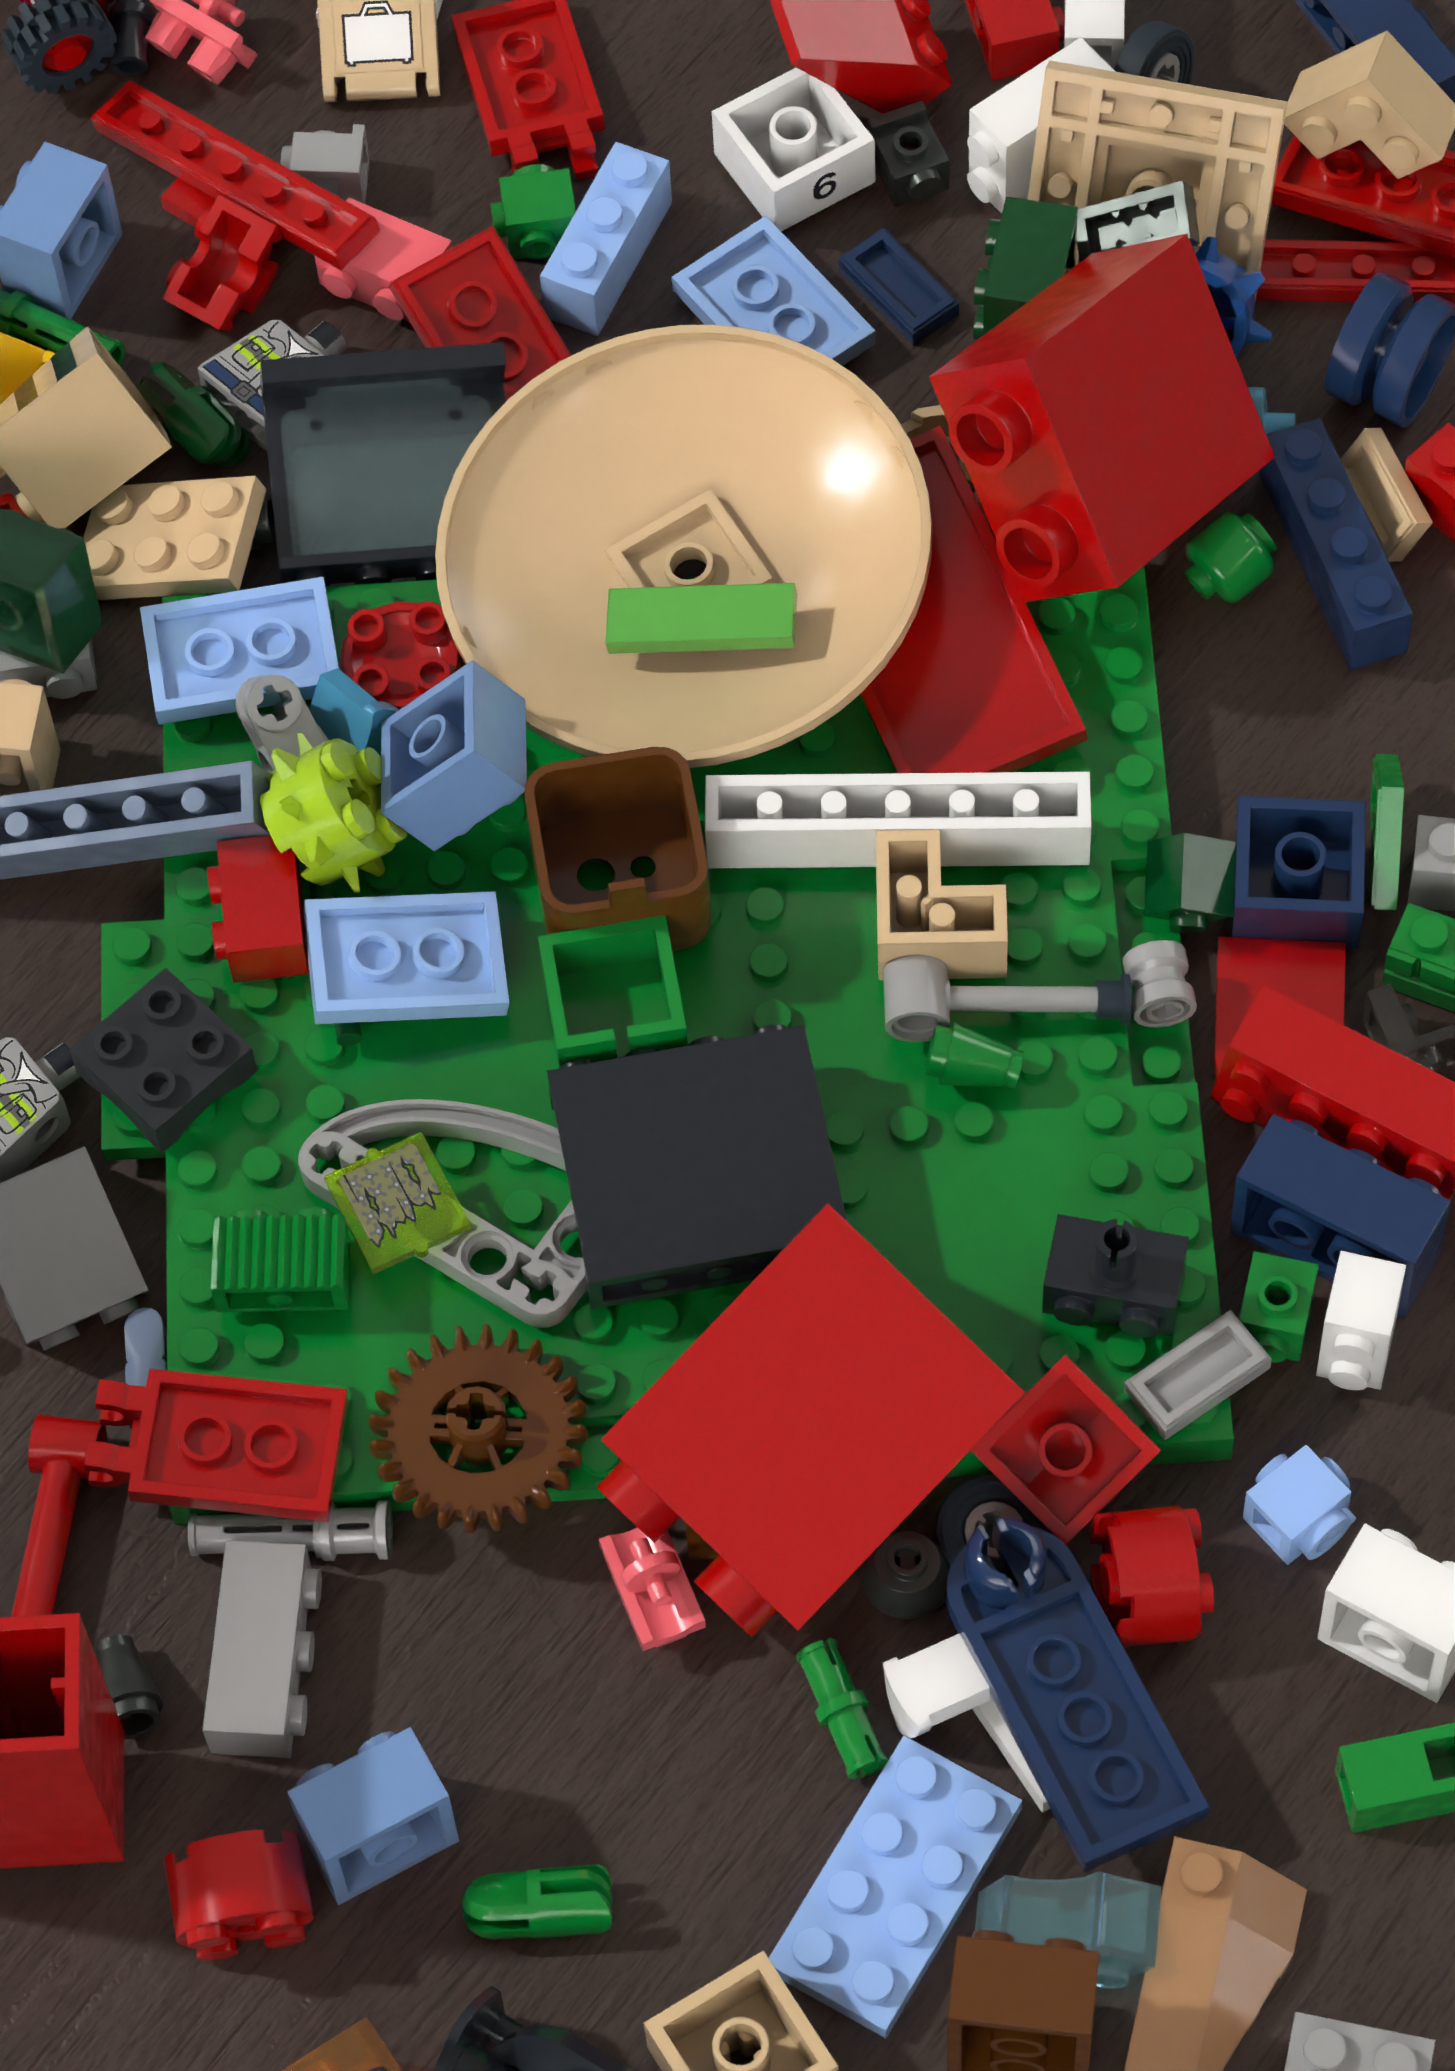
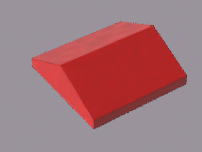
M1065 1354L970 1451L1066 1545L1161 1449L1105 1391Z

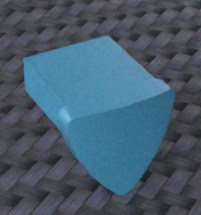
M339 668L320 674L309 708L315 722L320 726L328 740L342 739L353 744L360 751L366 747H371L380 757L381 722L399 711L398 708L390 703L378 702Z

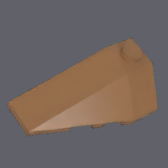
M1174 1837L1124 2071H1224L1226 2064L1246 2031L1250 2030L1259 2015L1260 2008L1274 1985L1282 1977L1293 1959L1307 1889L1244 1852Z

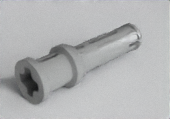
M378 1500L375 1507L336 1508L334 1502H332L329 1522L254 1514L198 1515V1513H190L188 1520L189 1552L192 1556H199V1554H224L226 1540L305 1544L307 1551H314L316 1558H322L323 1561H335L337 1554L376 1553L379 1560L391 1559L393 1550L390 1500Z

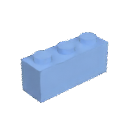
M619 142L614 143L540 275L543 309L549 319L595 336L599 335L672 204L669 160Z

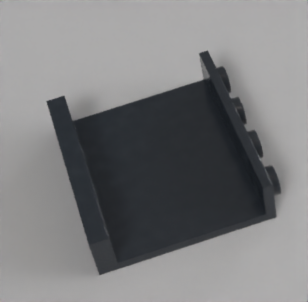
M768 1025L757 1029L752 1035L723 1039L719 1036H706L692 1041L688 1046L661 1051L654 1047H643L628 1052L624 1057L599 1062L587 1058L575 1059L563 1064L559 1069L547 1071L550 1103L552 1110L555 1112L584 1261L586 1288L591 1310L753 1281L827 1203L847 1221L804 1025L792 1028L784 1025Z

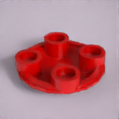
M429 601L421 603L394 602L374 609L359 610L352 615L348 622V634L342 642L340 667L344 674L378 702L390 703L399 710L461 668L462 657L455 646L442 607Z

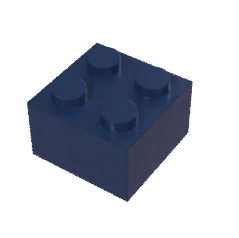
M1238 796L1234 842H1236L1232 937L1346 942V949H1359L1364 914L1366 801Z

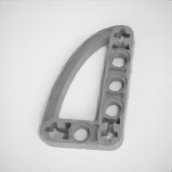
M431 1099L385 1101L342 1113L314 1131L303 1143L298 1156L300 1173L305 1186L313 1194L359 1222L360 1220L339 1182V1178L343 1174L333 1168H327L322 1174H319L316 1163L317 1159L321 1158L322 1160L330 1161L335 1155H338L341 1169L347 1174L381 1158L363 1147L362 1145L402 1136H439L497 1146L535 1158L566 1171L558 1128L495 1108L456 1101ZM432 1194L436 1210L426 1204L421 1207L413 1205L416 1223L408 1218L406 1219V1224L397 1223L395 1229L397 1239H394L387 1228L383 1226L385 1238L522 1322L536 1328H549L559 1324L568 1316L587 1290L583 1258L569 1256L561 1248L564 1238L570 1233L577 1231L572 1200L534 1250L442 1194L439 1196ZM430 1216L445 1217L453 1224L450 1235L439 1242L422 1240L417 1235L416 1230L419 1223ZM485 1248L500 1250L507 1258L504 1267L492 1275L476 1273L470 1267V1261L472 1256L479 1250ZM520 1266H523L522 1275L524 1283L540 1291L548 1284L553 1286L555 1299L553 1302L542 1298L536 1305L531 1303L529 1288L516 1280Z

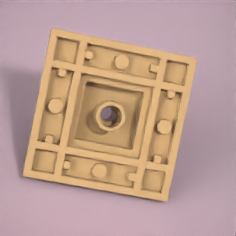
M1049 60L1045 68L1027 199L1075 206L1080 209L1183 180L1193 186L1200 244L1192 247L1200 248L1208 236H1212L1217 239V250L1219 253L1233 259L1236 264L1243 266L1247 273L1259 272L1288 102ZM1076 247V265H1078L1079 255L1078 248Z

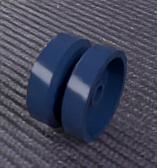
M1385 272L1375 274L1366 284L1340 331L1326 371L1324 389L1327 395L1352 406L1361 404L1372 395V406L1375 415L1394 425L1405 428L1419 415L1431 396L1451 353L1455 341V303L1431 293L1422 297L1413 305L1414 299L1410 283Z

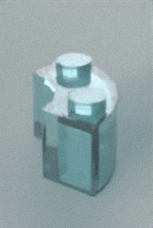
M1096 1872L1081 1878L1063 1880L1029 1879L1005 1875L978 1892L975 1931H1001L1012 1935L1015 1938V1942L1043 1945V1942L1050 1938H1067L1079 1941L1086 1946V1950L1100 1952L1097 1987L1123 1988L1128 1985L1129 1976L1146 1972L1155 1967L1161 1886L1102 1872Z

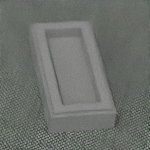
M1229 1310L1125 1381L1124 1392L1165 1441L1269 1370L1272 1359L1235 1314Z

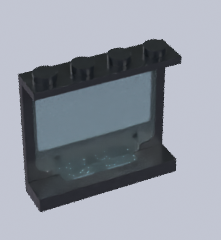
M503 342L260 360V384L280 584L324 577L325 587L331 586L330 584L355 582V585L392 582L391 579L416 577V581L437 580L435 559L437 530L445 496L454 473L470 444L487 421L506 402L504 391L506 363Z

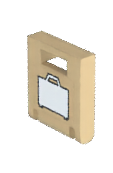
M317 0L323 97L325 103L337 102L336 78L343 77L346 79L348 102L418 98L416 73H427L426 89L429 97L441 96L435 0Z

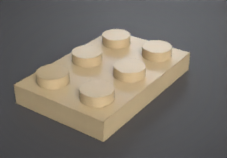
M256 476L121 485L92 507L71 580L74 588L72 592L76 597L83 596L84 601L239 591L266 488Z

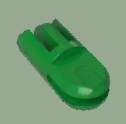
M600 1864L527 1869L526 1871L484 1875L475 1879L466 1887L461 1900L462 1915L468 1929L474 1934L487 1939L498 1940L531 1937L532 1939L602 1934L611 1929V1875L608 1868Z

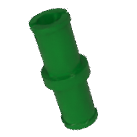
M828 1638L825 1642L819 1640L804 1647L796 1654L798 1664H801L819 1705L815 1710L817 1720L821 1727L829 1728L847 1769V1776L853 1780L857 1779L860 1775L862 1778L882 1769L887 1764L888 1758L886 1753H883L865 1712L869 1707L866 1695L863 1690L855 1689L837 1649L836 1640Z

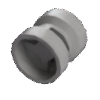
M1168 940L1151 941L1138 945L1125 954L1123 957V967L1125 974L1130 975L1131 985L1135 987V992L1132 995L1133 1018L1138 1024L1146 1027L1171 1026L1188 1019L1194 1014L1197 1004L1193 987L1185 981L1184 976L1188 972L1189 964L1186 949L1182 944Z

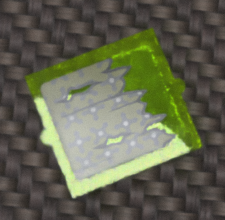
M422 1132L380 1151L371 1148L367 1150L365 1158L324 1176L325 1184L341 1214L346 1217L347 1226L373 1274L414 1255L424 1258L429 1254V1248L471 1229V1224Z

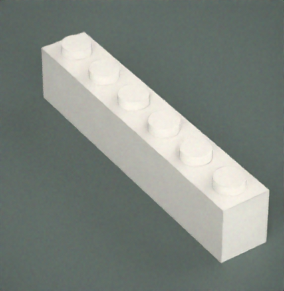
M1090 772L706 775L705 837L708 868L876 867V831L940 829L941 866L1089 865Z

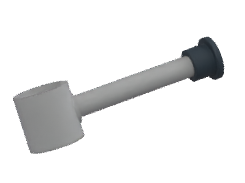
M908 955L899 957L888 962L883 969L885 1030L888 1035L901 1041H930L936 1024L950 1027V1012H1095L1096 1019H1120L1121 1025H1129L1131 1020L1132 987L1129 974H1122L1120 980H1096L1095 987L950 986L947 965L942 960L932 956Z

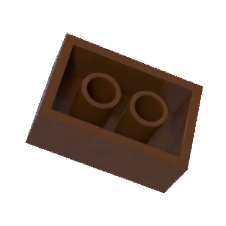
M996 1930L975 1931L972 1937L957 1935L947 2017V2071H1089L1100 1952L1086 1950V1946L1083 1943L1067 1938H1050L1045 1940L1043 1945L1015 1942V1938L1012 1935Z

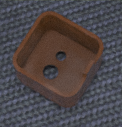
M648 747L554 762L539 767L529 776L525 784V803L546 935L665 915L672 951L693 947L706 937L711 926L708 864L690 768L686 759L680 753L667 747ZM647 859L654 863L655 871L649 877L639 878L632 874V864L637 860ZM591 863H603L613 870L615 874L612 883H608L606 889L590 891L579 884L578 874L580 870Z

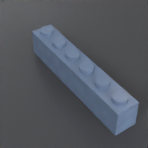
M245 761L0 796V880L217 850V841L270 835L265 825L260 805V795L270 790V781L265 778L269 772L253 761Z

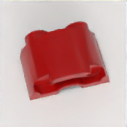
M218 195L213 206L208 207L197 221L195 237L200 240L195 254L189 261L182 258L173 265L167 277V290L162 299L218 330L230 331L233 329L232 319L241 310L252 315L269 291L279 264L270 260L273 242L281 241L282 234L277 225Z

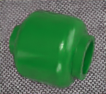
M1224 512L1213 519L1186 543V555L1191 566L1184 571V574L1204 599L1208 600L1216 594L1223 601L1237 603L1271 576L1274 571V561L1271 555L1277 551V547L1266 530L1249 513L1239 517L1234 513Z

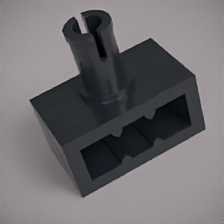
M1058 1214L1043 1284L1042 1313L1052 1314L1061 1322L1070 1325L1084 1326L1097 1322L1119 1326L1124 1332L1137 1337H1153L1158 1333L1173 1336L1187 1263L1189 1237L1135 1228L1127 1221H1124L1123 1225H1117V1219L1100 1222Z

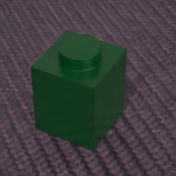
M1189 833L1147 841L1144 916L1169 920L1170 930L1186 933L1207 931L1208 922L1233 917L1236 842Z

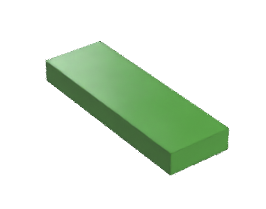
M795 583L609 589L605 640L608 653L795 648L797 611Z

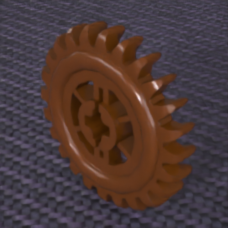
M484 1324L477 1345H471L464 1329L461 1326H457L455 1329L454 1349L448 1350L439 1341L438 1337L432 1334L429 1338L432 1358L428 1361L411 1348L406 1351L408 1365L412 1372L411 1375L400 1373L393 1367L388 1369L389 1382L397 1394H388L383 1390L375 1392L377 1406L388 1415L379 1416L374 1414L369 1417L368 1421L371 1431L381 1437H385L382 1440H372L369 1448L371 1455L375 1458L389 1460L379 1465V1478L384 1482L400 1481L395 1484L392 1490L394 1500L406 1502L417 1497L413 1504V1513L416 1518H424L434 1510H438L437 1522L439 1528L447 1529L457 1517L463 1518L465 1532L469 1534L476 1531L480 1519L487 1518L492 1530L498 1532L503 1529L505 1514L510 1513L519 1523H526L529 1520L527 1504L532 1503L541 1509L550 1508L552 1503L550 1495L546 1490L548 1487L561 1491L570 1487L569 1477L561 1469L578 1468L583 1463L581 1453L577 1449H571L570 1447L585 1443L589 1437L588 1430L584 1425H572L585 1417L587 1406L583 1400L579 1399L569 1402L576 1395L579 1388L578 1381L574 1376H569L564 1381L557 1382L564 1368L563 1360L560 1356L556 1355L550 1362L540 1366L543 1357V1346L539 1339H535L530 1348L521 1354L519 1353L518 1333L514 1328L509 1331L507 1338L501 1346H495L492 1330L488 1324ZM510 1399L518 1404L526 1419L507 1418L505 1405ZM449 1401L447 1415H436L445 1403ZM482 1419L480 1429L473 1430L475 1420ZM431 1444H451L453 1452L448 1463L439 1458ZM507 1447L522 1448L511 1462L504 1466L501 1465L499 1458L507 1450ZM463 1462L473 1465L491 1464L494 1471L473 1474L458 1469Z

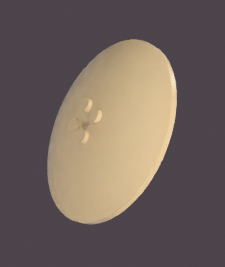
M711 324L677 325L647 329L596 344L558 362L527 383L509 398L487 421L470 444L457 467L444 499L438 524L435 553L437 586L447 625L455 646L465 664L474 660L525 699L526 727L532 732L560 747L586 757L648 747H667L680 753L686 759L689 768L719 765L748 758L779 747L813 730L841 711L862 693L885 668L903 642L917 614L926 588L932 558L933 537L930 500L921 464L909 437L896 416L861 379L830 357L787 338L743 327ZM696 559L706 564L704 572L694 579L685 580L674 575L676 567L683 561ZM795 583L797 591L795 648L608 653L605 640L609 589Z

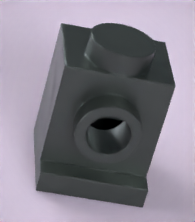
M923 101L868 119V132L875 139V168L895 207L912 201L928 200L939 192L949 189L950 160L927 118V109Z

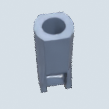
M140 1308L132 1312L125 1321L126 1360L128 1361L125 1365V1383L146 1387L149 1369L167 1370V1328L164 1326L163 1319L157 1311L151 1308Z

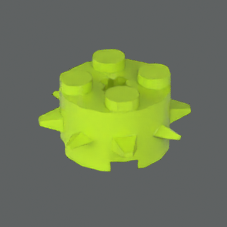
M298 733L300 756L297 757L280 748L272 750L271 757L276 769L265 777L270 781V790L260 795V805L265 825L280 853L291 848L299 860L308 867L300 874L303 878L323 886L334 883L344 877L354 893H359L357 869L360 868L378 877L384 875L385 867L381 856L392 851L396 843L405 839L408 833L381 813V757L371 747H366L360 751L353 744L339 738L327 740L312 748L303 733Z

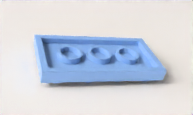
M903 1736L769 1957L782 1980L878 2035L887 2038L1020 1814L1023 1800Z

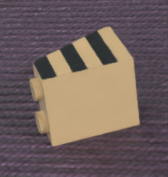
M88 326L70 342H67L0 404V479L7 474L21 491L14 498L26 516L35 526L45 521L56 535L172 447L160 416L142 396L138 388Z

